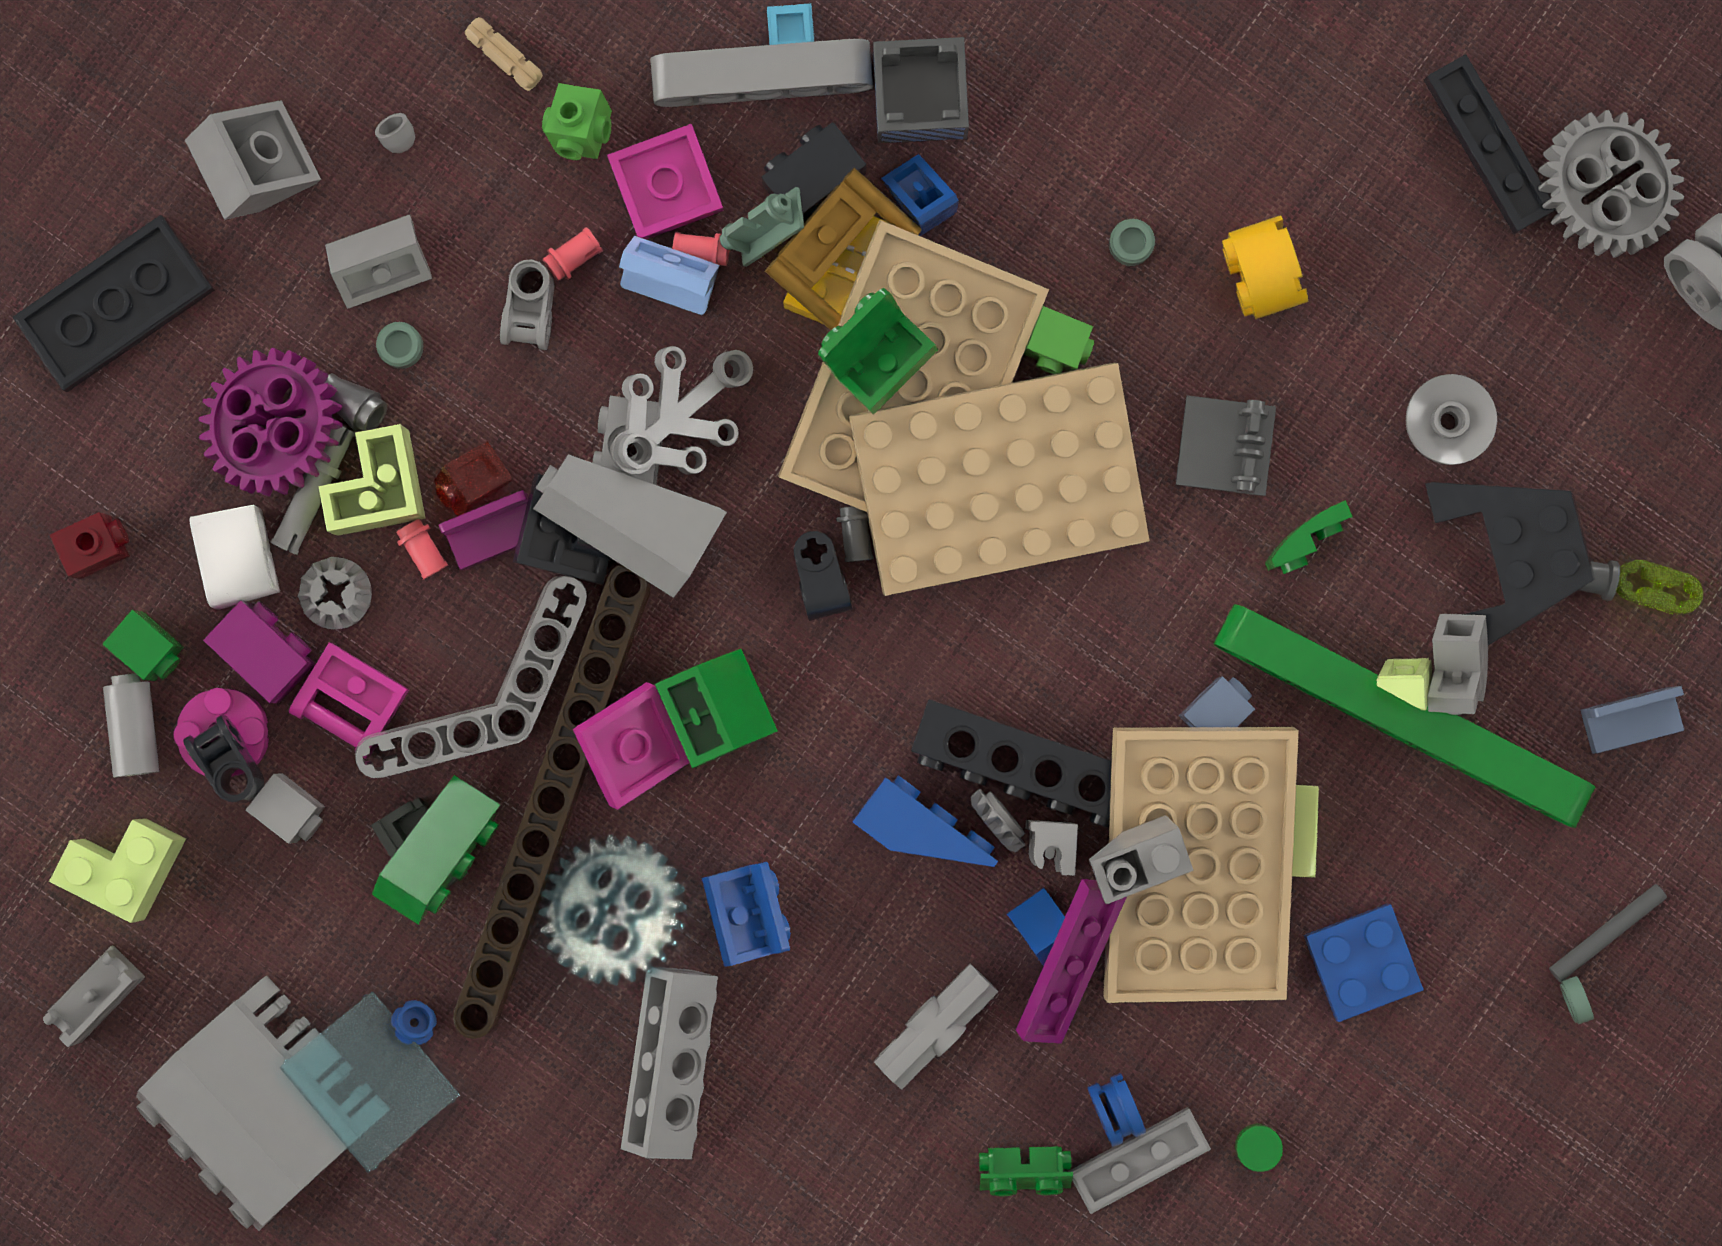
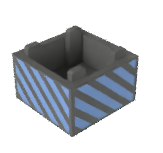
M964 37L873 42L878 143L967 139L969 120Z

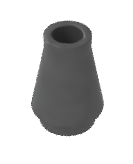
M333 373L329 374L325 383L337 388V392L329 400L342 405V409L337 413L354 431L376 429L387 411V403L381 400V394L341 379Z

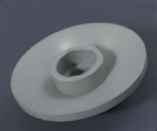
M1446 374L1430 379L1416 390L1407 407L1406 428L1411 442L1423 456L1440 464L1457 465L1475 459L1488 448L1496 432L1497 412L1491 396L1483 386L1466 376ZM1443 414H1450L1454 417L1455 426L1453 429L1448 430L1441 425L1440 420Z

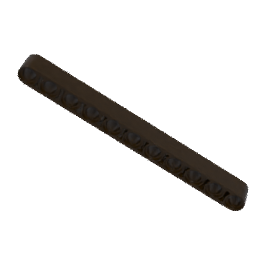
M623 565L614 568L605 583L454 1010L453 1021L455 1028L466 1038L476 1039L483 1037L493 1030L500 1020L589 768L587 758L573 731L578 726L572 718L573 708L579 702L588 701L594 707L596 715L611 705L650 595L651 583L640 576L638 577L641 581V588L638 594L634 597L625 598L618 593L617 584L619 579L628 573L635 574ZM611 616H620L625 621V633L620 639L609 641L603 635V623ZM595 659H605L610 665V676L605 682L594 684L588 678V666ZM566 744L574 745L580 753V761L572 770H565L557 761L559 749ZM549 787H556L564 794V806L557 813L547 811L542 804V795ZM534 830L544 832L549 839V849L542 856L532 854L527 847V838ZM519 873L526 874L533 880L534 891L528 899L519 898L512 891V880ZM502 917H510L518 924V936L512 942L502 940L497 934V923ZM485 961H495L502 967L503 979L500 984L492 985L485 982L482 978L481 968ZM478 1004L487 1011L488 1021L485 1027L476 1028L469 1024L466 1018V1010L469 1005Z

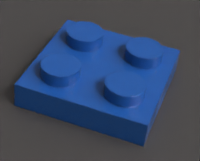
M1391 904L1382 905L1303 935L1335 1020L1338 1022L1424 990Z

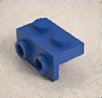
M768 862L751 864L702 878L724 967L790 950L788 942L791 934L790 926L786 917L781 914L777 898L779 883L775 873L770 870Z

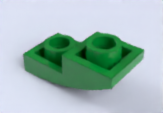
M1346 500L1320 512L1291 532L1276 547L1265 562L1268 571L1280 566L1283 574L1308 565L1306 555L1317 551L1310 534L1315 533L1319 541L1344 531L1341 522L1352 517Z

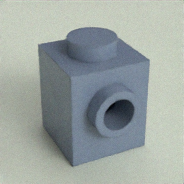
M1222 676L1216 678L1179 717L1189 727H1238L1255 708L1248 702L1252 697L1251 693L1237 679L1232 677L1227 681Z

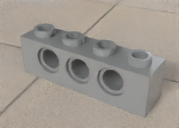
M647 966L621 1143L622 1150L645 1158L692 1159L694 1142L697 1137L700 1098L704 1089L703 1077L706 1056L710 1046L713 1007L717 999L716 987L718 976L689 969Z

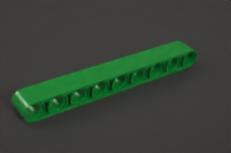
M1233 604L1213 643L1214 646L1231 656L1569 827L1576 828L1596 788L1586 780L1458 715L1428 712V706L1426 710H1421L1378 687L1377 678L1379 675L1243 606Z

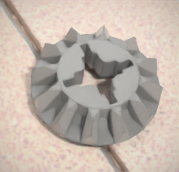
M329 557L313 563L306 574L301 577L298 598L304 614L315 624L327 629H344L354 625L365 615L371 602L372 589L368 576L359 565L348 559ZM324 578L327 581H331L334 585L351 582L345 586L346 589L341 593L345 609L332 600L319 604L328 593Z
M979 788L971 796L973 808L1008 850L1017 852L1025 846L1024 841L1021 839L1025 834L1024 831L991 791L985 794Z

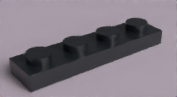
M1467 55L1459 57L1428 75L1424 79L1425 84L1513 234L1553 213L1556 208H1543L1542 205L1550 199L1548 193L1538 190V186L1542 184Z

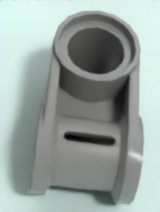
M532 259L523 260L517 263L510 272L506 304L503 309L500 327V343L503 345H509L511 341L537 344L540 350H547L555 285L551 272L538 261ZM531 271L540 272L543 276V284L539 291L532 294L524 293L521 289V281L525 274ZM518 325H521V326H529V327H535V328H534V329H529V328H522V327H517V326H518Z

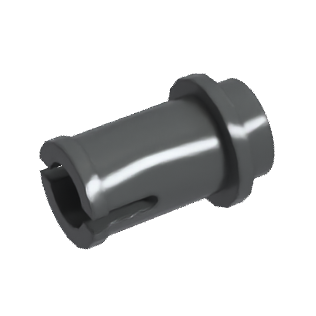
M853 506L839 508L840 517L836 518V522H841L845 551L844 561L854 562L874 559L867 512Z

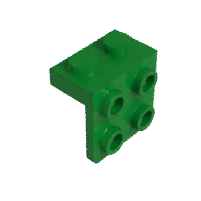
M881 288L876 293H869L862 298L855 308V314L843 326H836L828 332L821 343L822 347L818 355L834 377L874 415L939 349L934 342L903 314L892 294L887 289Z

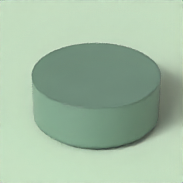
M1127 219L1115 226L1109 238L1111 255L1116 261L1126 266H1136L1145 262L1155 246V236L1148 224L1138 219Z
M393 322L386 325L378 334L376 340L377 352L380 358L391 367L398 369L411 367L418 362L423 353L422 337L410 324Z
M1575 976L1561 981L1560 988L1573 1021L1579 1025L1593 1020V1012L1579 978Z

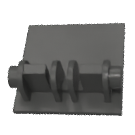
M1187 395L1175 485L1266 496L1276 406L1265 405L1264 401L1247 400V403Z

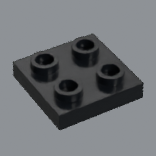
M534 474L513 562L603 584L609 560H612V558L533 509L543 494L536 489L543 475Z

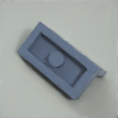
M1682 686L1666 687L1581 709L1592 753H1600L1684 731L1675 698L1684 695Z

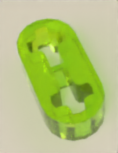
M1634 560L1620 566V576L1616 592L1627 601L1669 614L1680 615L1694 611L1703 600L1701 583L1696 577L1688 573L1646 560ZM1638 569L1641 570L1640 578L1654 583L1653 589L1641 587L1633 592V584L1626 581L1627 574L1636 573ZM1684 583V592L1690 594V599L1681 601L1678 605L1675 604L1676 597L1674 595L1662 592L1664 586L1673 588Z

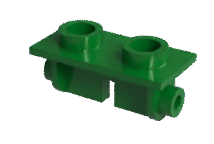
M1061 1146L1029 1147V1164H1021L1020 1147L988 1148V1152L979 1153V1171H988V1174H981L979 1188L980 1190H990V1194L993 1196H1012L1017 1194L1019 1189H1036V1194L1039 1195L1061 1194L1064 1188H1071L1073 1172H1063V1169H1071V1151H1062Z

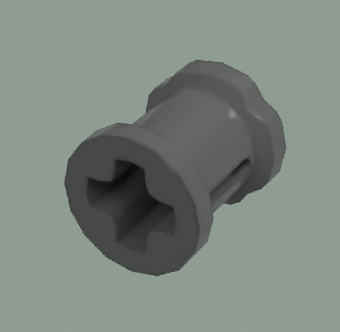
M1610 560L1607 564L1591 561L1595 580L1579 589V591L1599 594L1602 600L1611 601L1616 593L1619 582V562Z

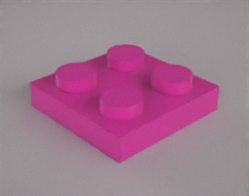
M692 124L607 155L637 237L647 240L724 211Z
M647 682L573 729L608 805L617 810L690 763L656 686Z

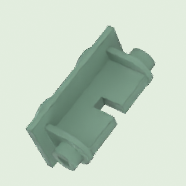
M795 187L785 195L771 194L763 203L748 212V219L741 217L733 224H727L722 229V234L720 235L721 245L727 250L733 249L741 252L743 266L747 267L804 229L800 188Z

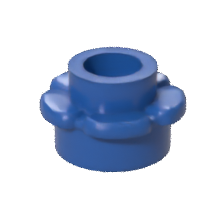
M417 1000L405 1002L404 1007L397 1008L391 1018V1025L396 1029V1038L407 1045L412 1044V1042L421 1045L429 1041L433 1036L432 1029L437 1024L434 1011L423 1002ZM410 1020H417L418 1026L412 1027Z

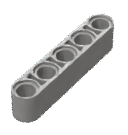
M864 39L658 54L650 59L653 102L655 105L663 107L864 92L873 88L870 42Z

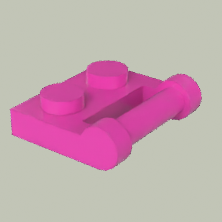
M329 642L294 699L289 713L300 720L306 717L354 746L356 750L358 743L364 737L385 731L410 689ZM319 690L369 719L371 723L364 732L314 702ZM378 744L369 746L370 754L363 756V758L368 759Z

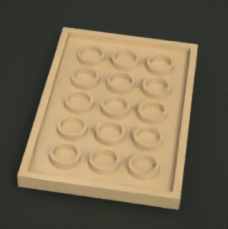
M880 220L838 326H843L855 314V308L862 298L869 293H876L881 288H885L892 294L903 314L934 342L939 349L880 408L884 409L1012 383L1049 289ZM824 362L778 477L867 512L849 415L869 412V410L834 377Z
M1109 363L879 409L874 415L870 411L849 415L881 587L885 596L1150 541L1118 363Z
M1294 727L1113 728L1109 843L1123 831L1166 815L1179 827L1194 871L1127 896L1105 945L1104 999L1107 1003L1287 999L1299 730Z

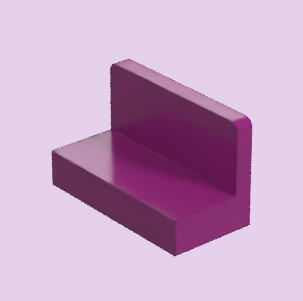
M523 490L438 525L441 533L447 536L460 570L463 571L516 549L529 498L526 492Z

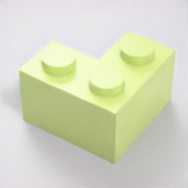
M401 424L355 433L364 478L318 486L327 532L337 536L415 521L417 519H425L410 433Z
M134 819L131 821L115 854L87 839L70 840L49 882L130 923L145 920L186 838L148 819Z

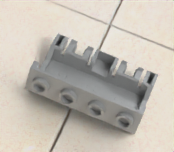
M268 976L257 982L243 996L233 1002L174 1053L138 1090L136 1096L141 1102L136 1108L146 1121L153 1127L160 1123L172 1136L167 1142L177 1155L184 1161L191 1157L202 1169L198 1176L208 1189L215 1195L222 1191L233 1203L229 1210L238 1222L246 1229L253 1225L258 1231L269 1223L304 1187L390 1110L375 1095L350 1119L346 1116L372 1092L366 1083L363 1086H358L339 1107L326 1093L335 1085H339L349 1076L352 1068L344 1062L319 1085L316 1081L342 1058L316 1028L307 1033L288 1051L285 1049L310 1026L311 1023L304 1016L301 1019L295 1020L278 1039L271 1034L265 1026L286 1011L291 1001L283 995L258 1017L254 1015L280 992V989Z

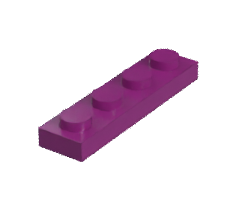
M1081 880L1016 1028L1023 1041L1062 1044L1127 897L1105 904L1097 880Z

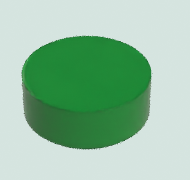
M1253 1124L1245 1127L1239 1133L1235 1142V1151L1238 1159L1245 1167L1252 1171L1265 1172L1274 1168L1279 1163L1283 1153V1145L1278 1134L1270 1127L1263 1124Z

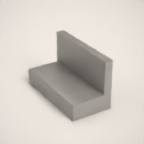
M410 215L325 245L331 275L347 309L432 279L430 268L417 241L414 224Z

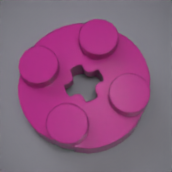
M214 688L201 692L185 705L179 715L173 736L182 758L193 770L205 776L186 750L183 739L189 735L196 737L216 724V718L222 714L226 715L239 731L255 763L258 764L262 760L268 748L269 738H267L268 728L266 724L268 721L261 705L250 695L238 690ZM239 769L231 777L243 775L245 772Z

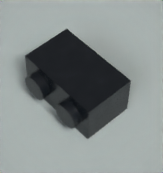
M834 122L824 129L821 125L815 126L800 139L801 147L789 156L785 152L780 153L764 167L766 174L761 177L762 184L770 195H785L795 187L800 188L803 222L815 212L853 168H856L863 176L866 174V163Z

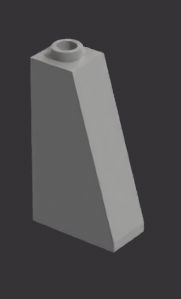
M569 454L559 469L551 465L536 486V489L543 494L533 508L673 598L692 574L727 513L717 506Z

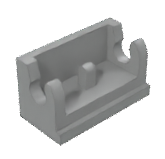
M1026 820L1025 829L1030 830L1029 858L1032 864L1042 869L1045 863L1043 857L1045 851L1046 858L1052 859L1054 857L1056 872H1061V875L1075 876L1078 824L1072 822Z
M114 945L110 946L47 1011L48 1013L43 1017V1021L47 1025L54 1024L63 1032L59 1039L67 1047L82 1043L145 976Z

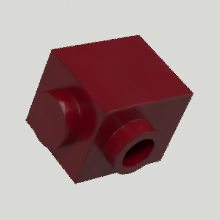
M101 512L49 535L69 577L82 579L129 557L125 544L129 543V537L124 526L118 518L113 520L110 515Z

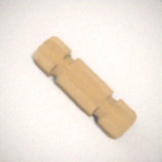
M478 17L473 20L465 30L467 39L477 48L482 46L483 53L509 76L514 75L513 78L522 88L527 91L533 89L543 76L541 70L530 60L526 62L524 55L498 32L494 34L493 27L483 18Z

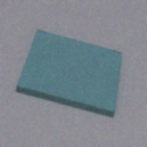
M373 991L370 994H365L359 1003L293 1057L284 1060L283 1065L280 1067L283 1073L368 1173L371 1170L377 1169L380 1162L449 1103H454L456 1097L460 1095L416 1042L407 1045L396 1038V1029L391 1025L392 1014Z

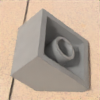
M282 100L210 114L185 139L224 220L261 212L317 184L321 180Z

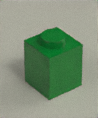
M131 610L102 644L140 678L148 681H155L158 677L163 680L171 674L180 662V658L177 655L184 648L183 645L146 613L137 610Z

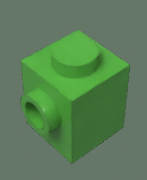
M1042 306L1023 355L1038 360L1036 367L1051 374L1075 370L1079 364L1085 365L1091 354L1094 340L1089 339L1093 326Z

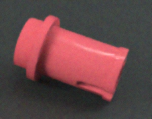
M585 227L582 232L556 250L549 248L547 250L549 255L543 258V262L557 281L563 277L569 280L572 277L570 274L572 271L595 255L603 252L591 231Z
M675 232L672 249L721 266H727L730 250L725 249L721 245V234L716 233L714 238Z
M417 519L396 532L400 538L397 543L399 546H405L424 580L444 569L448 564L444 561L427 532L430 526L428 524L424 526L422 521Z

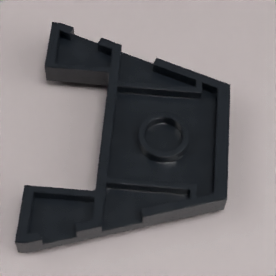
M1438 482L1425 484L1435 523L1480 512L1483 513L1505 604L1462 615H1486L1488 646L1595 580L1573 491Z

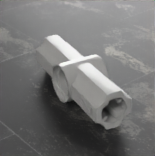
M970 963L937 997L932 996L913 1014L905 1024L907 1028L896 1039L891 1041L874 1060V1063L902 1090L935 1056H941L959 1039L967 1028L965 1025L994 998L998 990Z

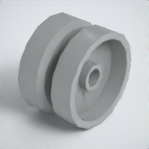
M1718 213L1695 231V241L1686 239L1664 257V267L1675 289L1690 308L1706 322L1722 330V214Z

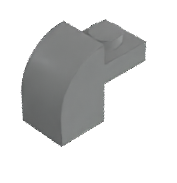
M1440 614L1432 639L1435 671L1427 695L1428 712H1443L1451 715L1475 714L1478 701L1484 700L1487 682L1488 638L1486 615Z

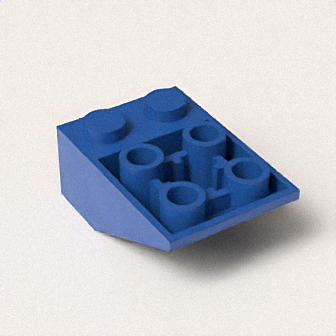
M899 775L893 782L885 777L853 819L855 825L891 851L994 867L998 862L990 856L995 848L972 830L966 837L953 828L958 819L938 804L934 803L930 809H927L915 800L921 792Z

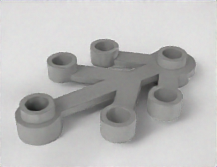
M675 346L659 350L655 356V366L661 373L657 420L647 428L646 408L647 399L651 397L654 390L652 380L647 375L639 373L628 376L622 384V392L629 402L626 430L615 437L611 447V455L616 467L630 475L642 474L649 470L653 464L677 467L680 472L687 475L701 472L707 463L706 455L701 448L692 446L677 450L657 446V444L669 434L707 439L716 447L734 444L739 432L737 425L732 420L722 419L713 422L689 417L724 387L742 386L750 380L753 374V364L749 356L739 350L720 354L713 363V372L678 401L680 375L686 364L685 354L680 348ZM667 353H671L675 358L673 369L669 368L665 362ZM726 362L730 363L733 367L731 378L727 377L724 370ZM635 380L640 381L643 386V392L640 396L636 395L633 391V382ZM721 425L728 431V437L725 441L720 439L718 435V429ZM629 444H633L637 449L635 460H631L627 455ZM689 452L696 458V465L693 469L686 463V456Z

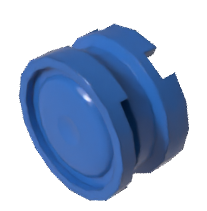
M1121 1073L1110 1077V1083L1103 1086L1095 1083L1087 1087L1112 1147L1123 1143V1137L1131 1134L1138 1137L1146 1133L1125 1080L1122 1081L1123 1076ZM1104 1095L1109 1112L1119 1130H1113L1100 1096Z

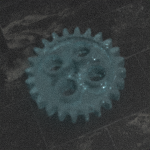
M608 835L605 848L596 839H590L589 853L584 852L577 846L574 847L576 861L570 863L561 858L559 862L565 872L562 876L549 874L548 878L556 884L555 890L542 891L541 894L551 901L550 907L539 910L541 916L551 920V923L540 929L541 933L548 937H555L548 944V950L554 953L562 952L557 961L559 964L566 968L573 965L572 973L580 978L588 972V979L596 984L600 983L605 974L607 982L617 985L620 972H622L627 980L634 982L636 981L637 967L651 974L653 971L650 959L656 957L665 962L667 957L661 949L663 945H678L675 938L670 935L671 930L683 929L685 927V924L675 918V913L687 910V905L674 898L683 893L685 888L679 883H670L678 875V871L672 866L664 867L668 858L660 852L652 855L653 847L648 843L643 842L637 848V841L630 836H626L622 845H620L616 837ZM612 870L613 878L611 883L604 889H598L599 877L605 871ZM633 874L634 878L628 882L627 877ZM644 890H650L651 898L646 907L636 910L635 901L637 896ZM610 905L619 907L615 915L607 913ZM589 910V923L584 928L577 930L575 923L577 917L583 911ZM627 930L628 941L626 945L619 950H614L613 941L615 936L619 932ZM598 938V944L593 946L592 941Z

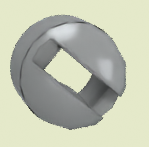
M403 113L388 116L378 124L375 130V135L380 143L392 153L400 154L406 152L414 144V128Z

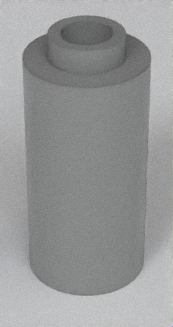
M137 674L112 676V685L104 686L103 693L113 777L160 772L150 682H140V677Z

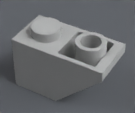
M1166 815L1123 831L1089 859L1105 904L1194 871L1180 829Z

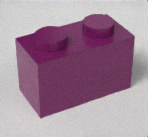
M241 600L203 641L269 703L279 704L316 665L307 656L312 650L294 633L291 632L286 637L274 625L279 620L278 617L260 601L253 605L250 602Z

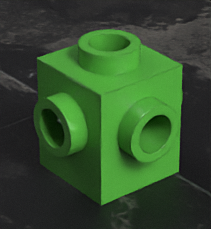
M558 83L552 106L548 107L544 112L542 121L543 132L555 152L564 158L579 160L581 157L598 159L602 143L606 144L611 134L610 116L612 110L601 90Z

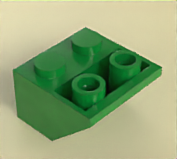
M742 649L696 665L655 684L692 768H697L778 732Z

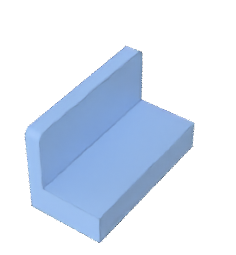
M634 236L622 254L619 268L624 269L620 285L624 289L703 315L708 308L720 265Z

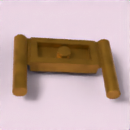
M853 168L842 182L833 189L804 223V229L791 238L779 252V256L765 270L771 278L830 330L839 325L841 315L811 288L873 216L878 213L887 223L919 235L922 230L856 168Z

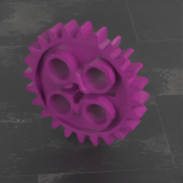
M271 348L268 357L264 353L255 350L253 351L252 363L242 357H238L237 366L239 371L235 373L227 368L222 369L227 381L224 385L212 382L211 387L217 393L216 398L203 399V403L212 408L211 414L199 417L200 422L210 426V430L202 433L199 439L213 444L204 452V456L217 461L212 469L214 472L226 475L225 482L236 487L240 485L241 490L251 494L257 490L262 495L270 496L274 488L275 491L285 495L288 494L289 482L303 488V474L305 472L315 477L319 476L318 469L315 466L317 460L330 463V457L324 452L325 447L338 446L339 444L336 439L330 436L331 430L343 427L342 423L332 419V414L340 411L342 405L329 400L335 395L337 388L325 383L329 375L318 368L315 369L316 363L305 357L301 359L300 355L290 350L284 355L283 352ZM292 387L290 399L283 403L285 392ZM251 398L250 408L243 414V406ZM306 412L305 416L296 419L294 418ZM247 426V427H245V428H242V429L236 431V429L239 428V427ZM299 430L297 442L290 447L292 435ZM257 441V450L253 456L249 457V450L254 442Z

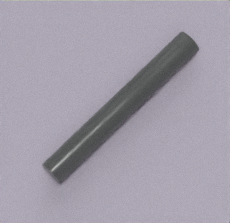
M1654 884L1549 968L1550 972L1559 982L1565 980L1667 899L1664 891L1657 884Z

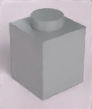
M282 773L271 776L246 808V811L288 844L297 843L301 838L304 841H308L323 822L319 814L325 806Z

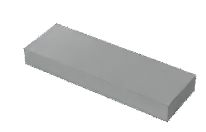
M1186 1107L1146 1129L1145 1134L1138 1137L1133 1136L1068 1172H1073L1072 1180L1087 1209L1092 1214L1211 1150L1192 1112Z

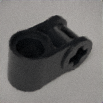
M809 531L802 534L795 543L794 558L800 577L799 585L808 620L812 621L853 610L843 570L840 571L831 539L818 531ZM811 539H816L819 546L826 545L827 553L821 555L822 563L818 565H813L810 558L803 559L801 551L808 548L807 541Z
M226 715L218 716L216 724L196 737L189 735L183 739L189 755L203 771L215 793L221 799L228 802L248 803L253 801L264 787V777L261 770L248 752L239 731ZM241 769L246 773L248 784L246 789L237 795L231 790L230 778L235 771Z

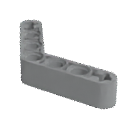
M563 575L556 576L546 583L495 703L370 734L358 743L355 750L356 763L359 770L371 778H383L516 744L526 739L532 731L584 609L587 595L582 583L573 577ZM568 583L571 585L570 593L576 597L573 604L565 603L560 611V616L568 617L564 626L559 621L553 618L542 617L545 608L550 612H555L559 600L553 596V591L555 588L564 589ZM551 625L558 632V642L551 650H540L534 641L535 633L540 627ZM528 667L536 668L541 677L540 685L532 692H522L519 690L516 683L519 672ZM506 710H518L523 718L522 727L513 734L503 733L499 729V717ZM463 721L474 722L479 729L477 739L469 745H461L454 740V729ZM418 732L428 733L434 739L433 750L426 756H415L408 749L410 738ZM400 737V748L406 759L405 762L397 763L396 754L385 756L383 758V766L374 768L372 761L364 762L363 756L370 754L369 746L378 744L381 751L394 749L395 746L391 739Z

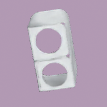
M249 505L190 517V527L204 590L211 608L220 610L237 605L241 600L247 602L280 592L261 508Z

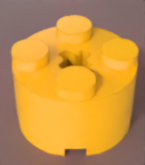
M1281 215L1229 232V238L1222 240L1224 248L1222 250L1230 274L1239 272L1242 280L1236 283V293L1244 317L1253 314L1255 319L1308 302L1306 288H1301L1298 279L1302 277L1300 265L1287 227L1283 228V218Z

